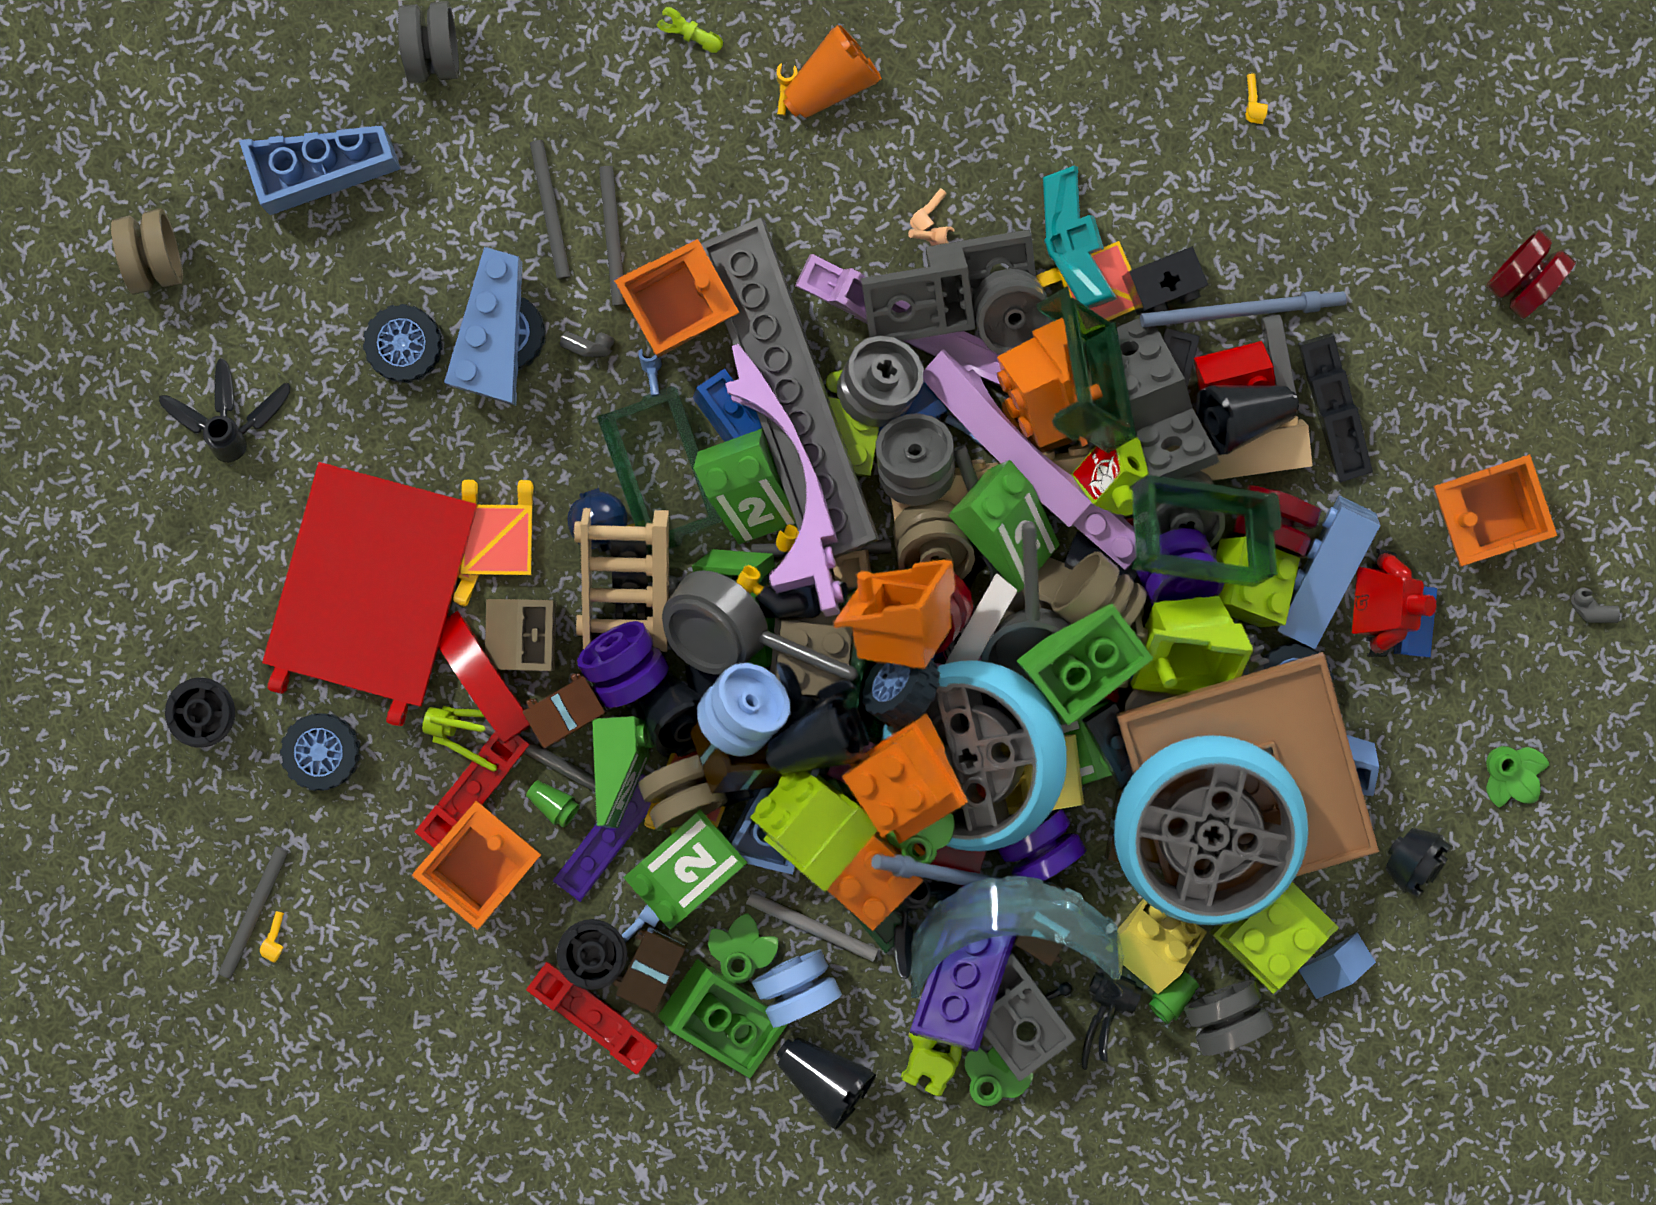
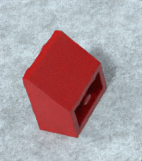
M1262 341L1194 358L1199 391L1206 389L1205 387L1210 385L1275 386L1274 367Z

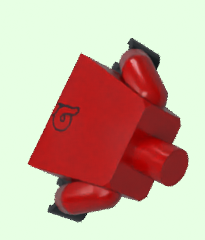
M1376 549V553H1378L1377 564H1373L1372 568L1358 567L1352 634L1368 635L1366 641L1370 642L1371 649L1367 653V657H1386L1391 647L1406 638L1407 632L1418 631L1421 616H1432L1435 613L1436 600L1432 595H1423L1424 584L1422 580L1412 578L1411 570L1397 558L1395 552Z

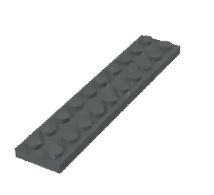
M760 217L702 242L703 249L739 311V314L725 320L733 346L739 344L758 368L790 418L821 484L838 540L836 543L824 545L825 548L831 546L834 559L880 541L765 220ZM757 412L798 530L800 531L807 499L806 479L800 455L785 432L772 420Z

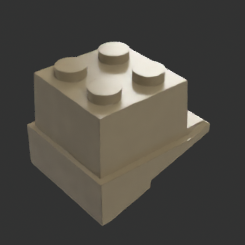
M822 611L814 618H775L774 634L854 668L856 666L857 652L852 627L834 628V621L839 614L826 617ZM775 649L772 651L770 672L780 681L777 663H787L797 676L802 695L811 697L815 701L819 699L817 697L819 690L834 682L846 680ZM853 692L847 695L849 699L844 701L845 704L852 705Z

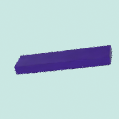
M642 773L639 781L646 777V775ZM638 784L619 828L597 826L596 823L554 878V883L579 902L582 901L646 817L651 803L643 800Z

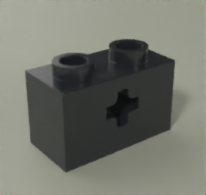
M1193 246L1130 270L1122 276L1137 315L1145 312L1169 310L1168 303L1180 299L1182 305L1201 297L1199 291L1208 286ZM1171 280L1173 286L1171 288H1161L1160 282Z

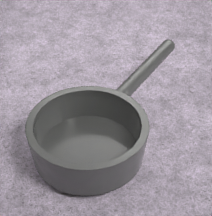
M1026 521L1022 525L1025 609L1012 613L998 625L984 648L981 661L1006 667L1021 675L1035 686L1017 660L1043 639L1071 624L1054 611L1039 607L1036 526L1032 521Z
M695 571L686 575L663 608V629L669 644L686 663L702 672L722 675L725 670L734 664L747 663L764 646H768L846 680L852 681L858 676L857 669L853 666L769 632L765 616L755 599L741 585L722 574L712 571Z

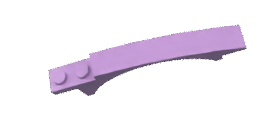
M810 254L795 287L867 323L861 278H865V276L852 268L843 270ZM898 301L891 309L894 312L901 313L906 311L910 304L905 301ZM960 331L903 341L935 357L943 349L967 371L973 369L980 375L981 379L1001 387L996 374L1001 371L997 359L999 355L991 351L983 340L976 336Z
M739 344L734 345L732 350L739 380L726 383L728 394L731 395L733 402L763 414L785 432L800 455L806 479L807 499L803 523L790 552L770 575L771 585L776 593L816 584L821 609L825 616L840 614L838 603L844 602L839 581H832L830 569L835 568L836 565L831 546L826 548L824 546L836 543L838 540L821 484L790 418L755 364Z
M943 349L923 371V381L1000 463L1008 460L1012 461L1033 485L1039 500L1068 527L1073 524L1123 569H1126L1135 560L1140 550L1150 541L1124 519L1125 515H1116L1092 504L1074 477L1040 452L1008 420L988 393L979 374L973 369L967 371Z

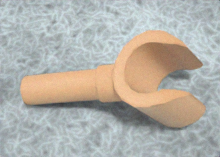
M940 188L929 203L913 215L910 225L914 230L926 231L934 224L928 215L933 212L947 193Z
M951 226L932 228L930 231L910 229L908 236L910 238L927 240L931 246L949 243L947 241V232H954V228Z

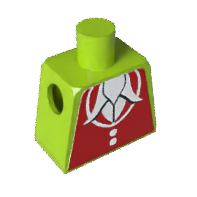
M1114 427L1108 431L1071 474L1092 504L1116 515L1121 514L1125 516L1131 515L1138 510L1139 502L1136 497L1149 484L1150 480L1140 440Z

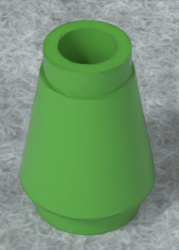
M539 780L534 782L526 794V797L531 800L554 826L559 824L565 828L573 820L580 808V805L575 802V797Z
M1184 972L1162 992L1151 995L1153 1000L1148 1006L1157 1017L1166 1024H1169L1173 1019L1177 1020L1183 1008L1188 1004L1200 986L1193 977Z

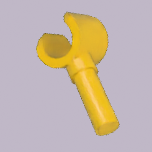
M780 64L777 68V81L780 84L777 114L786 115L787 107L783 100L787 96L784 90L797 75V68L794 65L793 75L790 78H784L781 76L782 64Z
M1248 74L1249 96L1245 118L1249 122L1263 124L1266 119L1268 104L1257 103L1255 74Z
M278 911L275 912L270 933H268L267 938L260 947L261 956L271 962H276L284 949L282 945L275 942L284 913Z

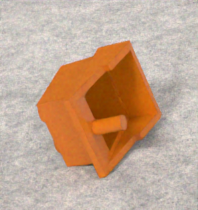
M698 239L614 280L657 358L739 314L737 307Z
M1060 318L1032 331L1034 338L997 357L1001 371L996 374L1004 392H1008L1009 398L1005 399L1008 412L1013 419L1018 417L1020 428L1025 437L1032 436L1039 448L1074 434L1082 447L1088 445L1082 409L1087 408V403L1103 397L1098 384L1084 389L1065 320Z
M1530 455L1433 486L1460 566L1557 536Z
M939 560L915 563L912 569L874 574L868 571L859 572L857 574L858 588L834 621V628L852 627L858 658L925 669L951 629L950 597L955 590L953 561Z
M927 713L866 750L864 753H869V757L862 762L850 764L851 768L842 776L880 835L883 837L893 831L899 844L968 802L944 753L945 748Z
M475 801L415 870L412 876L478 930L538 860L541 854L483 805Z
M878 831L827 889L872 931L923 882L922 877L911 876L910 878L894 876L890 871L874 869L872 867L871 861L876 854L889 857L902 855L901 849L890 844L886 836L882 837ZM916 843L914 846L915 851L921 855L925 854V850Z

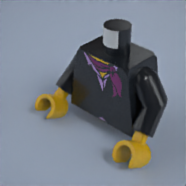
M788 524L784 532L779 531L776 538V546L779 550L790 552L798 537V528ZM786 556L759 584L758 580L761 575L759 570L750 565H746L743 568L736 583L741 585L749 594L752 592L756 594L755 599L759 601L765 618H814L822 612L816 584L776 593L773 589L770 575L783 562ZM831 568L832 581L835 582L834 571ZM839 581L845 602L848 587L845 582Z

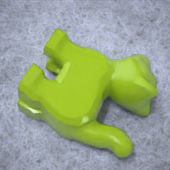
M909 1032L908 1037L912 1041L913 1050L909 1056L908 1066L903 1070L900 1077L903 1081L917 1086L921 1076L925 1075L931 1078L925 1091L938 1097L942 1096L946 1083L953 1077L959 1065L962 1048L951 1045L949 1054L933 1050L932 1048L936 1045L937 1041L914 1036Z

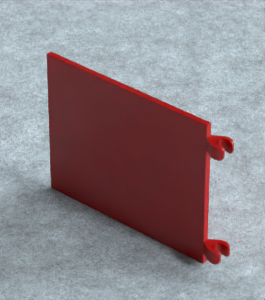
M318 462L262 662L263 664L275 667L268 682V690L284 694L288 688L290 671L394 699L388 711L386 721L394 726H403L407 718L408 704L422 707L478 504Z

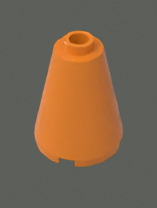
M841 25L832 28L784 90L787 98L783 102L795 117L801 114L804 118H808L877 84L882 79L870 58H866L860 50L862 49L860 45Z

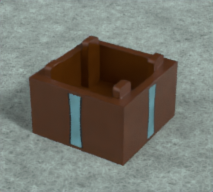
M580 673L571 675L572 683L540 702L536 698L526 701L529 708L522 712L543 748L554 745L590 724L593 719H598L611 711L608 707L602 705L593 689L594 683L588 681Z

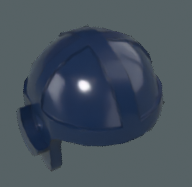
M599 488L580 493L581 499L576 500L568 512V527L573 538L575 521H581L584 508H591V525L627 526L628 514L623 503L612 494L600 492ZM591 540V549L598 548L599 553L611 550V540Z

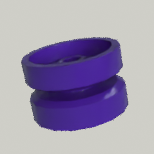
M1194 529L1171 530L1155 537L1144 545L1137 554L1134 563L1136 572L1143 587L1146 589L1152 607L1154 603L1165 600L1176 601L1193 599L1195 597L1218 596L1225 583L1223 572L1213 556L1206 536Z
M633 621L613 627L590 642L577 659L578 667L585 678L594 683V692L603 706L608 708L620 707L639 699L655 688L668 672V663L660 649L652 646V636L644 623Z
M1063 809L1052 810L1040 826L1027 837L1009 846L998 848L1005 862L1021 860L1014 866L1011 872L1021 889L1029 888L1056 875L1078 860L1087 851L1076 833L1061 836L1070 825V821Z

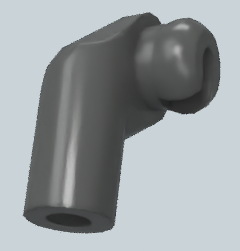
M1582 587L1577 589L1572 595V607L1585 622H1619V606H1599L1591 596L1593 592L1590 589Z

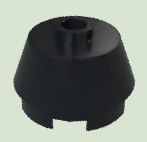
M202 677L192 678L179 684L169 695L165 707V719L170 732L177 740L191 747L204 748L219 743L230 732L235 720V705L228 690L217 681Z
M1412 828L1404 838L1399 836L1390 847L1388 854L1391 857L1385 870L1404 894L1408 892L1417 899L1420 898L1424 893L1420 887L1424 883H1433L1446 864L1448 858L1443 856V853H1450L1453 846L1443 840V835Z
M597 919L579 921L564 932L558 943L557 962L562 974L569 982L583 989H601L612 984L621 975L626 965L627 948L625 941L619 931L605 921Z

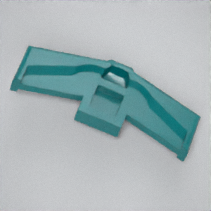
M1073 165L1043 177L1046 229L1044 241L1049 257L1054 260L1081 308H1093L1116 300L1117 296L1112 291L1091 255L1103 250L1104 247L1095 217L1087 215L1080 218L1078 166Z

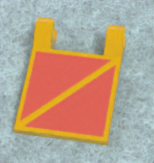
M1119 241L1091 254L1112 291L1117 296L1116 300L1097 307L1082 309L1058 267L1036 276L1043 288L1061 282L1077 318L1066 323L1070 338L1135 310L1122 278L1123 275L1132 269Z
M463 480L462 500L477 504V482L475 480ZM520 480L518 482V505L477 506L461 564L462 575H531L534 487L531 481Z

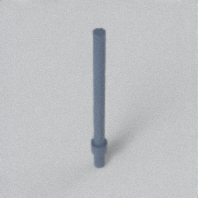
M1318 291L1302 292L1301 296L1141 313L1140 323L1142 327H1152L1303 310L1304 313L1319 312L1320 308L1345 305L1346 294L1344 291L1319 294Z
M876 854L871 861L874 869L890 871L894 876L902 878L917 876L1024 897H1031L1035 891L1034 886L1021 889L1015 880L915 862L912 857L903 855L889 857Z

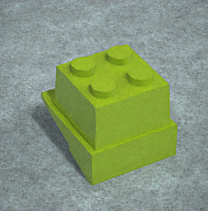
M1219 596L1195 597L1193 599L1176 601L1165 600L1154 603L1145 624V628L1148 630L1145 648L1153 657V660L1134 674L1130 684L1133 689L1181 695L1241 677L1253 648L1242 624H1234Z
M807 771L783 774L776 788L768 797L763 798L757 804L755 812L750 816L767 834L764 840L824 892L878 831L860 806L833 787L820 775L815 778Z
M1292 882L1277 900L1261 912L1237 922L1216 925L1209 933L1269 992L1274 994L1339 927Z

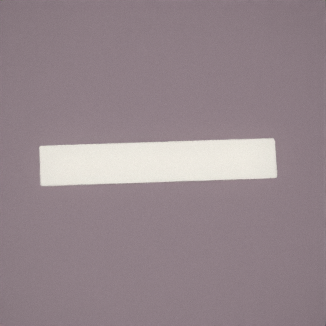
M996 574L945 664L958 661H978L987 642L1017 593V589L1000 575ZM937 695L929 704V708L922 713V715L927 713L932 723L941 714Z

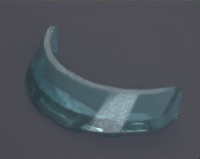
M1006 876L1000 880L988 878L959 888V892L948 897L943 902L940 900L933 906L929 915L924 919L914 935L911 945V998H919L926 979L946 957L966 945L992 937L1010 935L1032 936L1063 944L1091 959L1113 980L1121 978L1124 960L1118 927L1109 916L1105 918L1098 910L1085 902L1081 894L1067 887L1064 891L1044 884L1042 879L1022 876Z

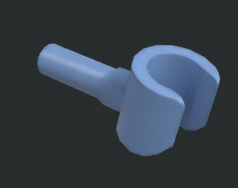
M640 349L638 354L642 370L647 372L651 397H659L657 371L662 365L661 358H657L656 354L652 358H644L643 350Z

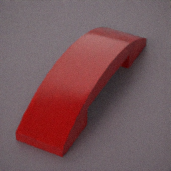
M456 611L446 618L438 647L501 740L507 743L530 727L522 712L525 709L517 697L510 691L478 643L477 637L459 611Z
M494 732L480 749L481 751L478 755L496 765L497 770L493 772L472 761L414 832L435 848L475 801H478L481 805L486 802L530 744L519 735L504 743L498 734Z
M548 961L526 989V991L552 1011L556 1010L610 1051L609 1054L636 1075L639 1074L659 1047L632 1022L594 993L569 982L561 970Z

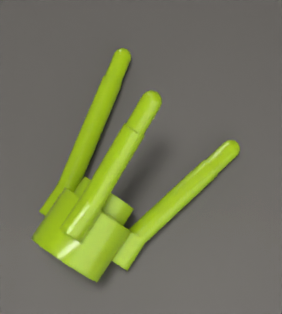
M443 706L442 709L436 707L428 708L424 716L422 729L425 734L433 736V743L444 745L493 772L497 770L496 765L447 738V736H454L457 728L484 732L485 726L461 721L457 717L483 718L484 715L480 710L456 709Z

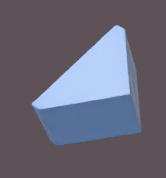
M1356 932L1304 964L1299 969V972L1315 998L1318 999L1352 985L1376 962Z

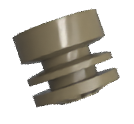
M1094 552L1079 562L1059 586L1051 606L1055 613L1069 624H1073L1112 603L1127 624L1131 626L1145 603L1147 592L1139 583H1134L1129 575L1123 574L1118 577V566L1101 552Z

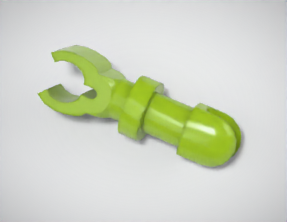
M666 7L662 11L663 15L671 17L673 24H667L661 19L656 24L660 30L667 33L681 34L684 36L683 40L687 42L693 40L702 45V49L711 53H717L722 48L723 40L719 35L712 31L708 33L698 28V23L691 21V23L687 22L673 8Z

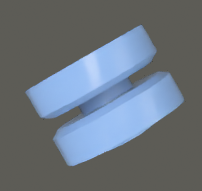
M750 663L734 664L725 670L716 683L703 695L698 704L697 719L703 734L715 747L725 753L739 757L753 755L762 749L771 736L785 724L790 714V700L785 687L774 674L765 668Z
M821 949L791 958L752 981L759 999L768 1000L782 995V997L768 1005L765 1010L773 1028L807 1016L842 996L835 979L832 977H825L812 982L813 979L826 972L829 967Z

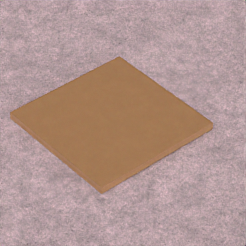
M1323 652L1116 714L1133 773L1151 756L1167 746L1200 736H1225L1243 740L1259 747L1279 761L1295 780L1302 794L1307 812V847L1296 876L1379 852ZM1208 768L1194 770L1176 778L1166 785L1155 798L1168 800L1183 785L1205 778ZM1247 773L1243 789L1258 803L1264 822L1281 825L1280 808L1273 793L1261 780ZM1226 791L1215 793L1212 797V802H1224L1229 793ZM1181 817L1173 818L1169 821L1168 827L1171 829L1180 828L1184 824L1185 819ZM1211 826L1210 831L1205 830L1206 836H1212V832H1218L1216 826ZM1251 832L1243 833L1239 836L1237 842L1247 844L1253 839L1254 834ZM1153 839L1165 882L1176 887L1179 872L1165 859L1160 849L1159 841ZM1207 858L1199 859L1195 862L1193 868L1197 870L1205 869L1209 866L1211 860ZM1254 861L1238 877L1226 882L1217 883L1215 892L1226 890L1245 882L1255 875L1266 863Z

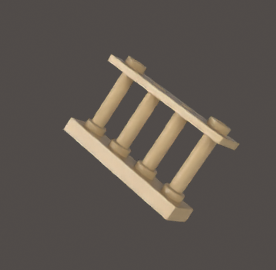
M584 508L581 521H575L574 541L575 543H581L582 615H577L576 635L583 636V649L592 641L593 633H604L626 622L638 621L644 623L652 636L653 647L659 648L662 652H667L668 640L663 629L662 612L666 602L669 600V511L655 510L653 523H646V527L591 525V508ZM591 540L646 541V545H652V555H647L646 558L592 557ZM592 571L646 572V576H652L653 586H647V589L592 588ZM592 602L646 603V607H653V617H647V620L593 619Z

